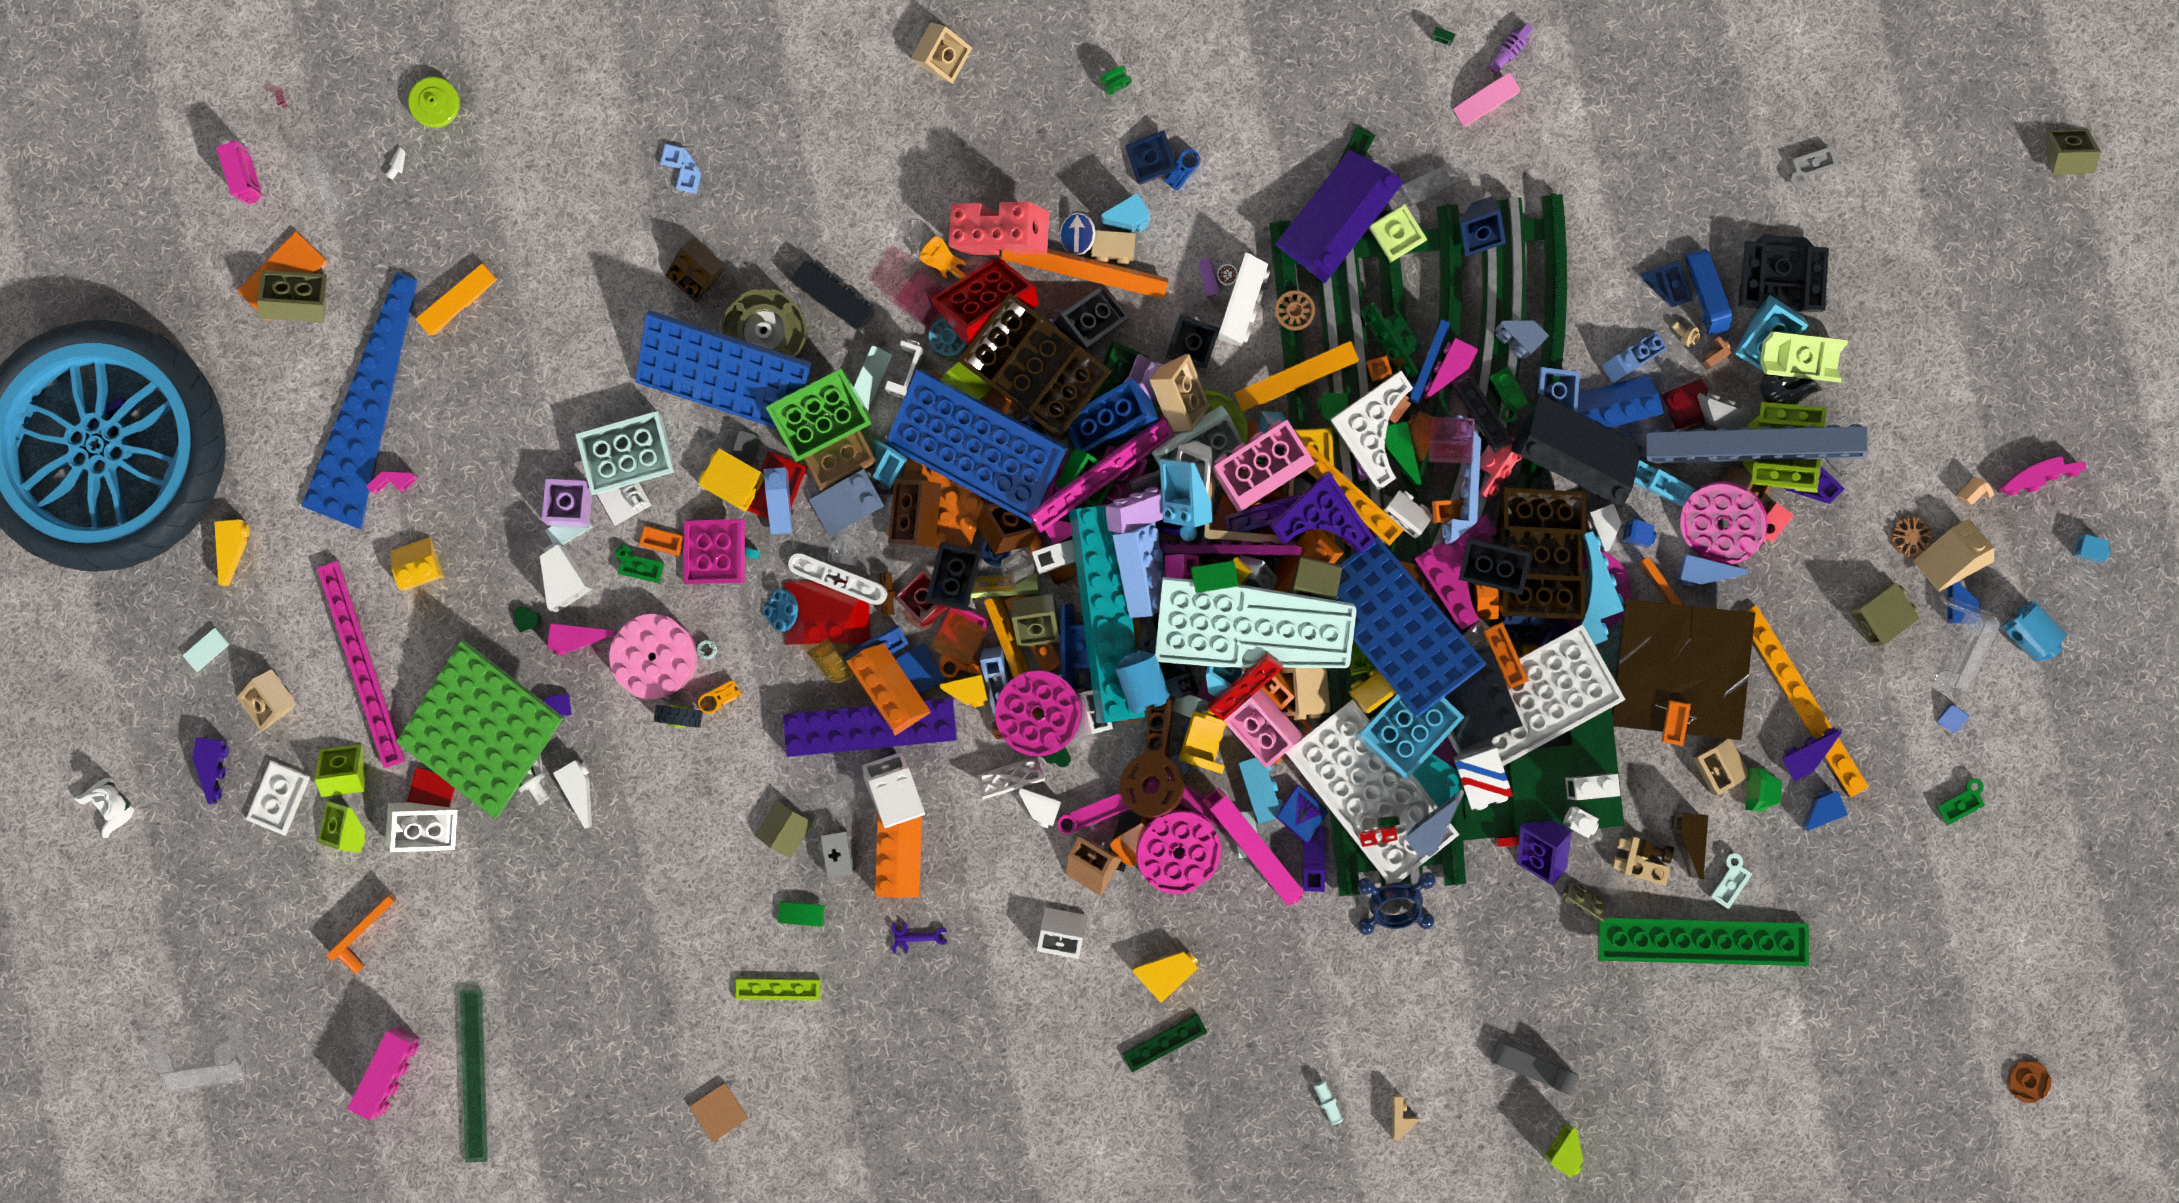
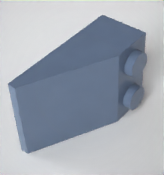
M865 469L809 500L829 537L885 507Z
M1462 789L1412 826L1406 835V841L1420 858H1423L1425 855L1430 857L1439 850L1438 847L1443 843L1441 840L1463 797L1464 791Z

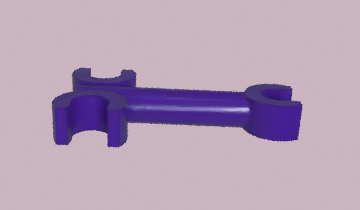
M895 923L891 926V930L895 934V944L892 947L894 954L897 953L896 948L898 945H902L904 952L908 953L909 947L906 942L936 941L941 945L947 943V940H940L938 937L940 933L947 932L945 928H940L932 933L905 934L908 929L907 923H903L904 928L901 932L896 930Z

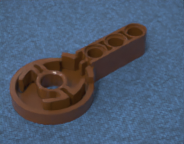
M1168 697L1167 703L1162 707H1154V704L1149 705L1145 750L1125 767L1120 779V793L1124 803L1130 810L1146 818H1159L1167 815L1177 807L1184 793L1185 783L1183 774L1178 765L1169 758L1173 701L1170 697ZM1159 719H1163V725L1160 728H1156V722ZM1157 740H1161V746L1158 749H1154V743ZM1151 779H1158L1160 782L1158 791L1154 794H1149L1146 790L1147 782Z

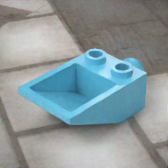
M1162 458L1160 459L1163 522L1183 525L1180 529L1181 538L1185 541H1192L1197 535L1195 527L1212 522L1211 499L1195 463Z

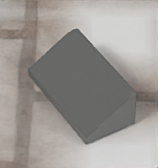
M739 430L731 455L752 467L761 437Z

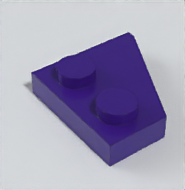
M1821 466L1817 493L1795 491V489L1790 488L1784 489L1830 504L1845 488Z

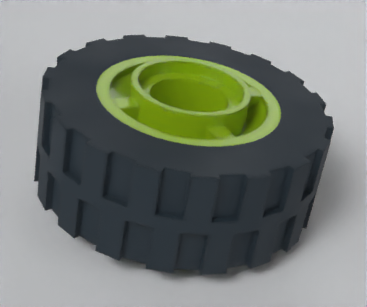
M671 704L670 706L656 705L653 722L666 723L667 726L686 728V726L700 728L703 711Z

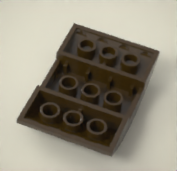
M1011 293L1006 296L958 360V362L991 387H994L1058 438L1062 437L1111 372L1108 367Z
M1504 487L1498 512L1496 541L1534 549V554L1522 595L1499 590L1501 615L1585 619V576H1582L1583 535L1586 534V492Z

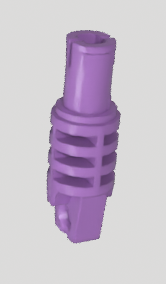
M1526 23L1520 30L1515 28L1498 48V54L1487 66L1488 69L1497 74L1507 61L1513 60L1528 43L1529 39L1526 37L1533 27Z

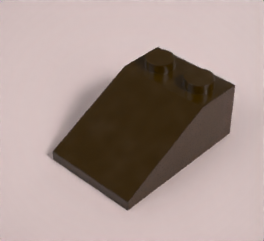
M1674 812V816H1670L1669 827L1673 829V836L1688 873L1692 878L1704 880L1708 815Z

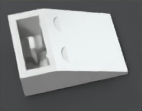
M902 752L862 765L864 781L884 828L925 815L911 772Z

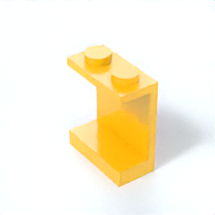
M719 448L717 452L715 451L712 454L708 468L701 473L698 485L746 512L764 482L765 477L762 472Z
M1203 710L1202 713L1193 711L1178 760L1223 774L1225 766L1214 762L1225 726L1227 725L1219 717L1214 718L1215 714Z

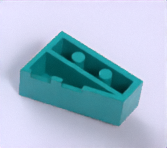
M1432 753L1412 774L1437 807L1455 795L1463 785L1458 770Z

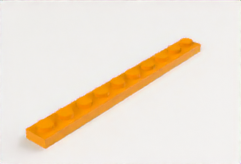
M1753 606L1745 611L1756 613L1753 643L1811 737L1815 736L1817 739L1823 736V732L1832 726L1758 606ZM1838 738L1824 758L1848 797L1851 798L1869 786Z

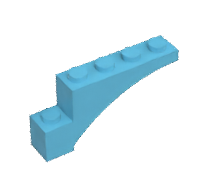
M1593 531L1584 534L1582 540L1588 563V591L1585 602V619H1580L1577 627L1583 624L1595 645L1608 640L1606 636L1609 634L1605 623H1601V619L1624 611L1622 607L1624 606V600L1621 594H1617L1614 587L1617 584L1613 574H1609L1607 566H1609L1605 554H1601L1599 548L1601 546L1600 539L1597 534L1594 535Z

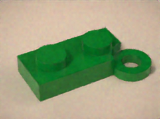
M1508 366L1490 376L1489 379L1505 407L1501 411V419L1506 423H1512L1518 417L1517 410L1529 403ZM1506 411H1512L1513 417L1507 418L1505 415Z
M1977 778L1969 779L1966 783V791L1935 806L1945 825H1950L1985 806L1980 796L1984 789L1981 780ZM1973 783L1978 784V789L1976 791L1972 790L1971 785Z

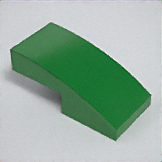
M780 901L778 923L823 926L825 905Z

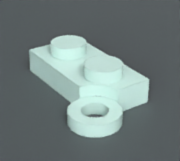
M1736 853L1729 854L1726 857L1725 863L1729 869H1727L1709 896L1726 909L1730 908L1752 876V873L1742 867L1743 859ZM1732 858H1736L1738 860V864L1736 866H1733L1731 864Z

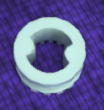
M704 640L698 644L697 653L701 658L711 659L716 655L717 647L712 641ZM704 644H709V647L713 649L711 655L705 656V652L701 651Z

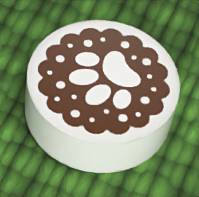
M1224 264L1218 269L1217 280L1220 284L1230 286L1236 282L1238 272L1233 265Z

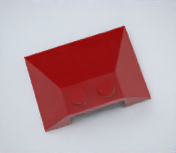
M835 580V584L837 585L838 582L847 584L848 581ZM814 581L784 582V590H788L794 595L798 606L794 625L785 631V645L864 643L870 640L868 602Z

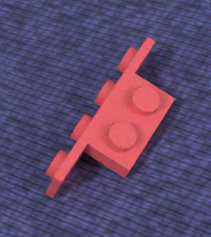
M1512 444L1497 453H1494L1490 445H1488L1480 457V470L1490 475L1480 491L1482 496L1488 501L1498 493L1504 479L1509 477L1515 463L1522 458L1509 451Z

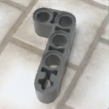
M1499 1041L1491 1058V1062L1549 1085L1571 1096L1579 1078V1075L1571 1070L1564 1069L1559 1065L1547 1062Z

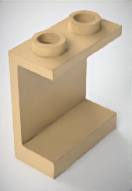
M1283 667L1281 673H1293L1296 711L1284 712L1285 716H1293L1294 720L1306 719V715H1309V718H1322V713H1330L1327 668Z

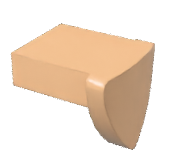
M1972 478L1956 497L1962 503L1973 505L1982 495L1990 499L1994 492L1985 480Z

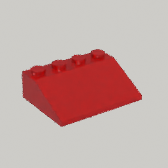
M996 257L930 298L931 302L956 334L969 346L1009 293L1031 309L1039 305L1035 286L1000 257Z

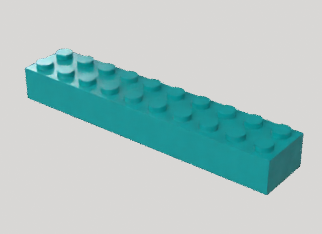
M1106 505L1073 509L1069 512L1097 723L1145 717L1144 711L1134 714L1133 710L1129 709L1127 699L1115 671L1116 666L1125 655L1136 651L1133 621L1128 613L1113 540V534L1117 532L1108 531Z

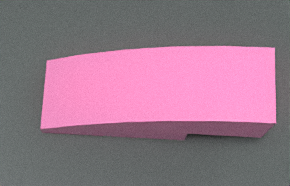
M1508 73L1456 106L1453 111L1462 126L1465 127L1518 95L1521 90L1511 73Z

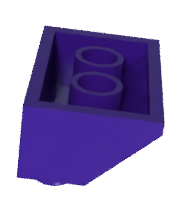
M1554 820L1523 823L1520 828L1517 864L1553 885L1567 869L1572 831Z

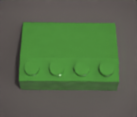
M842 368L766 406L768 413L796 462L872 423V418Z

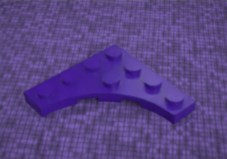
M1330 472L1324 473L1271 525V528L1282 543H1287L1294 536L1309 529H1321L1332 532L1347 541L1357 553H1363L1375 541V538Z

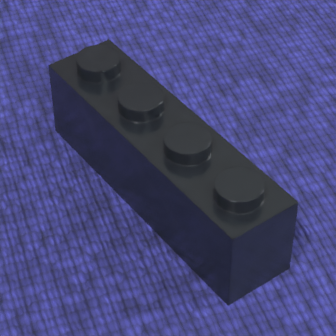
M805 260L790 279L791 283L860 333L874 314L873 309H871L873 305L864 298L861 301L854 296L856 293L848 286L841 287L837 284L839 280L830 273L826 276L821 272L822 268L814 261L809 263Z

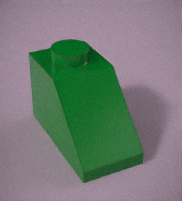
M1322 393L1320 398H1317L1316 411H1320V417L1332 428L1339 438H1342L1330 419L1348 407V393Z

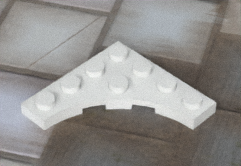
M1402 371L1397 372L1330 419L1377 490H1380L1396 479L1385 453V438L1388 420L1393 409L1413 389Z

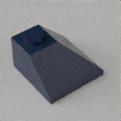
M1490 196L1471 203L1459 220L1466 257L1506 243L1501 209L1493 197Z

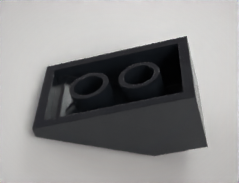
M1103 284L1060 314L1054 321V324L1060 331L1088 351L1130 318V316Z
M940 542L925 602L967 611L982 562V551Z

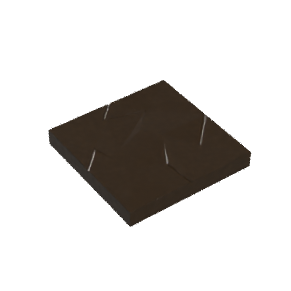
M1624 599L1615 682L1625 700L1612 707L1613 726L1663 732L1668 700L1691 704L1685 734L1742 740L1756 613Z

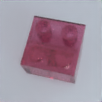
M1432 417L1429 462L1473 463L1475 418Z

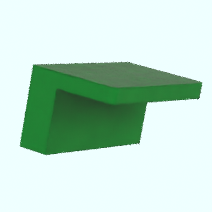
M1234 561L1191 567L1190 576L1194 582L1196 593L1238 587Z

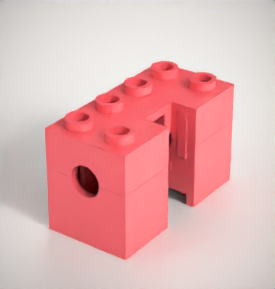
M1029 201L999 202V212L981 203L951 204L949 247L975 256L999 255V250H1010L1016 254H1047L1049 211Z

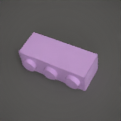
M1156 487L1147 488L1143 493L1130 494V497L1126 499H1116L1114 503L1105 506L1108 531L1123 534L1163 519L1162 491Z

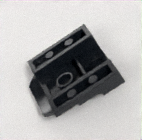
M1763 234L1755 242L1745 241L1738 306L1759 309V307L1763 306L1766 298L1771 295L1796 312L1825 311L1829 248L1815 247L1806 237Z

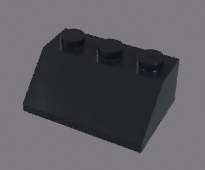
M1470 535L1467 539L1458 580L1522 595L1530 571L1534 549Z

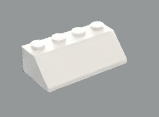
M1245 252L1217 338L1238 346H1242L1243 342L1247 343L1251 331L1247 330L1249 322L1254 323L1257 311L1253 309L1255 303H1260L1264 291L1260 290L1262 282L1267 283L1270 271L1267 270L1268 264Z

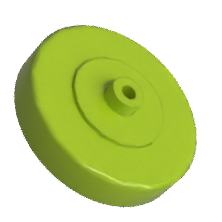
M427 77L418 81L412 87L408 96V107L411 115L423 126L441 128L450 124L458 115L460 97L455 87L447 80L440 77Z

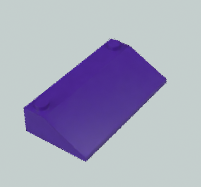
M1349 150L1275 245L1322 282L1326 283L1404 181L1389 169Z

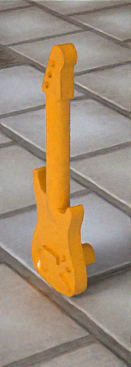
M938 236L933 237L922 249L919 255L920 260L924 264L940 271L943 278H947V271H950L959 280L967 276L956 267L958 264L966 266L965 261L954 256L942 238Z

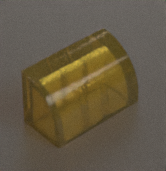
M826 639L807 652L828 681L841 683L853 677L848 665L829 639Z

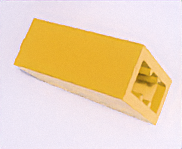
M1184 951L1136 966L1132 969V972L1162 1003L1199 967L1196 965L1198 960L1191 952L1186 954Z

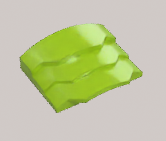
M1761 402L1760 415L1751 421L1748 427L1752 430H1759L1762 427L1782 429L1785 426L1804 428L1809 425L1825 428L1827 407ZM1822 459L1743 461V466L1752 475L1751 484L1817 493Z

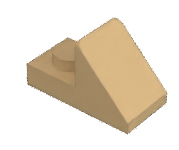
M1392 1094V1138L1394 1140H1400L1420 1120L1418 1116H1403V1113H1407V1101L1403 1100L1402 1095Z

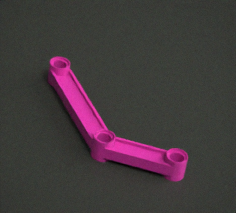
M1151 779L1147 782L1146 790L1149 794H1154L1158 791L1160 787L1158 779ZM1185 785L1183 797L1179 804L1203 816L1212 824L1223 827L1215 821L1214 815L1202 801L1206 797ZM1119 792L1063 815L1058 820V829L1063 834H1071L1127 811L1129 808L1124 803ZM1065 818L1071 819L1073 821L1072 829L1064 830L1061 827L1062 820Z

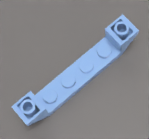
M1457 415L1449 422L1448 434H1450V441L1466 443L1463 448V456L1466 457V462L1462 469L1465 483L1461 490L1464 504L1460 510V518L1463 520L1452 519L1444 525L1443 538H1445L1446 545H1450L1477 522L1481 438L1460 415Z

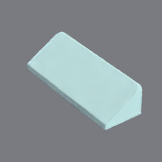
M873 345L854 385L867 410H869L892 358V354Z

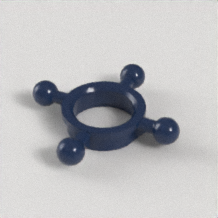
M1423 872L1420 874L1418 882L1414 885L1395 882L1377 888L1374 881L1370 878L1360 879L1358 882L1360 893L1364 895L1372 894L1369 900V907L1374 916L1370 919L1363 918L1359 921V932L1363 935H1369L1374 931L1376 924L1389 929H1401L1414 924L1416 921L1422 929H1430L1434 925V917L1430 913H1422L1423 898L1421 890L1423 888H1432L1436 882L1435 876L1431 872ZM1394 899H1408L1415 902L1410 910L1402 914L1388 915L1379 910L1383 904Z

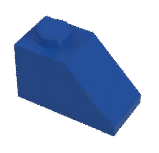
M1638 519L1627 521L1622 543L1645 548L1651 547V544H1654L1656 539L1655 526Z
M1959 581L1947 587V624L1979 623V619L1982 616L1979 601Z
M1826 789L1818 793L1819 797L1813 799L1803 822V830L1809 831L1848 815L1838 791Z

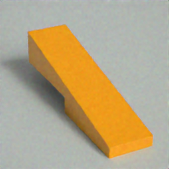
M482 263L415 320L428 335H435L464 307H468L482 295L497 278Z

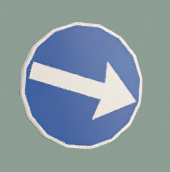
M1074 213L1064 220L1061 226L1060 239L1064 249L1070 254H1085L1093 245L1096 233L1091 218L1086 214Z

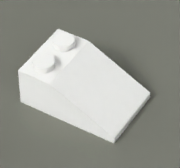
M410 802L388 803L385 843L389 851L455 850L457 808Z

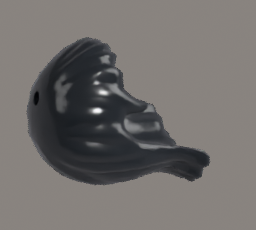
M1765 374L1760 383L1761 395L1767 403L1798 405L1810 394L1822 390L1821 385L1814 379L1800 378L1791 384L1785 385L1789 380H1781L1784 376L1776 377L1775 375Z

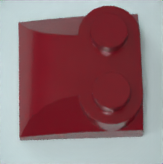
M1702 379L1662 394L1675 429L1688 430L1706 423L1697 398L1699 393L1708 394V387Z
M925 568L894 596L922 627L933 623L948 608L925 602L932 577Z

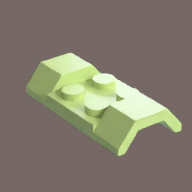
M1771 331L1763 340L1760 364L1765 374L1841 382L1842 378L1837 368L1840 352L1847 345L1848 340Z

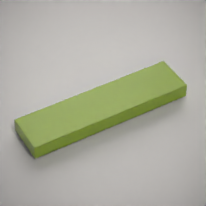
M735 978V1000L820 1001L821 979Z

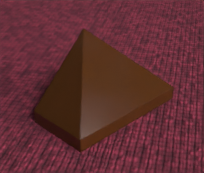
M1071 563L1050 570L1048 573L1054 584L1060 585L1076 576L1077 569L1076 565Z

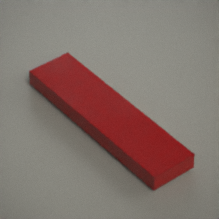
M1266 653L1207 705L1208 710L1224 721L1283 669V664Z

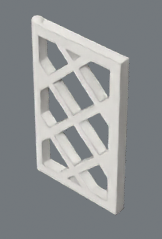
M1038 756L977 774L982 799L1045 781ZM1035 763V765L1032 768L1025 767L1027 765ZM1014 770L1010 775L1003 774L1004 772ZM1020 771L1027 773L1023 778L1015 777ZM1033 774L1039 776L1037 778L1028 780ZM993 776L989 782L983 781V779ZM998 778L1006 779L1001 785L995 784ZM1011 781L1018 782L1017 784L1006 787ZM989 788L997 789L995 791L986 793V791Z

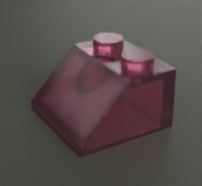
M917 268L893 301V304L929 330L941 314L930 298L943 291L944 288Z

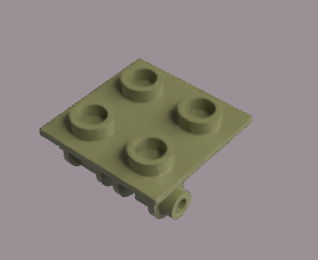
M1570 881L1568 890L1565 889L1561 895L1564 897V900L1571 905L1575 903V908L1581 907L1580 911L1584 910V913L1592 919L1595 917L1604 921L1606 908L1604 900L1596 894L1591 895L1586 892V888L1580 883L1574 884Z

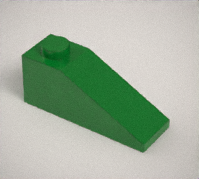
M1402 422L1387 426L1385 451L1415 487L1421 485L1408 423Z

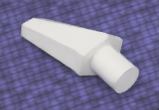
M400 146L389 163L392 167L385 174L392 180L398 172L401 174L403 172L405 151Z

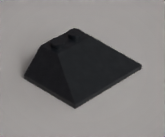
M1159 615L1147 618L1136 645L1137 651L1155 654ZM1158 662L1165 685L1171 696L1180 699L1199 691L1189 664Z

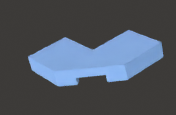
M665 143L660 164L680 169L676 184L677 190L697 194L701 172L684 147Z

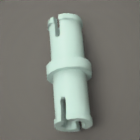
M1326 1080L1316 1083L1313 1087L1321 1101V1108L1325 1110L1330 1120V1124L1336 1125L1342 1122L1344 1119L1336 1105L1337 1100L1332 1096Z

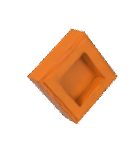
M1387 355L1366 361L1371 382L1393 376Z

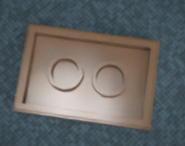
M860 430L804 458L821 492L877 462Z

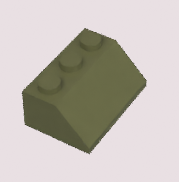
M261 270L257 297L258 318L324 323L327 274Z

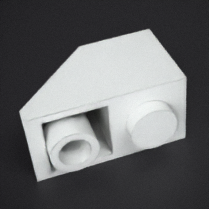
M1614 504L1587 514V527L1590 531L1593 530L1594 534L1598 533L1601 542L1599 548L1603 553L1610 550L1621 526V521Z

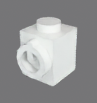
M1572 806L1566 813L1563 823L1570 829L1589 838L1590 835H1594L1597 831L1599 819L1576 806Z

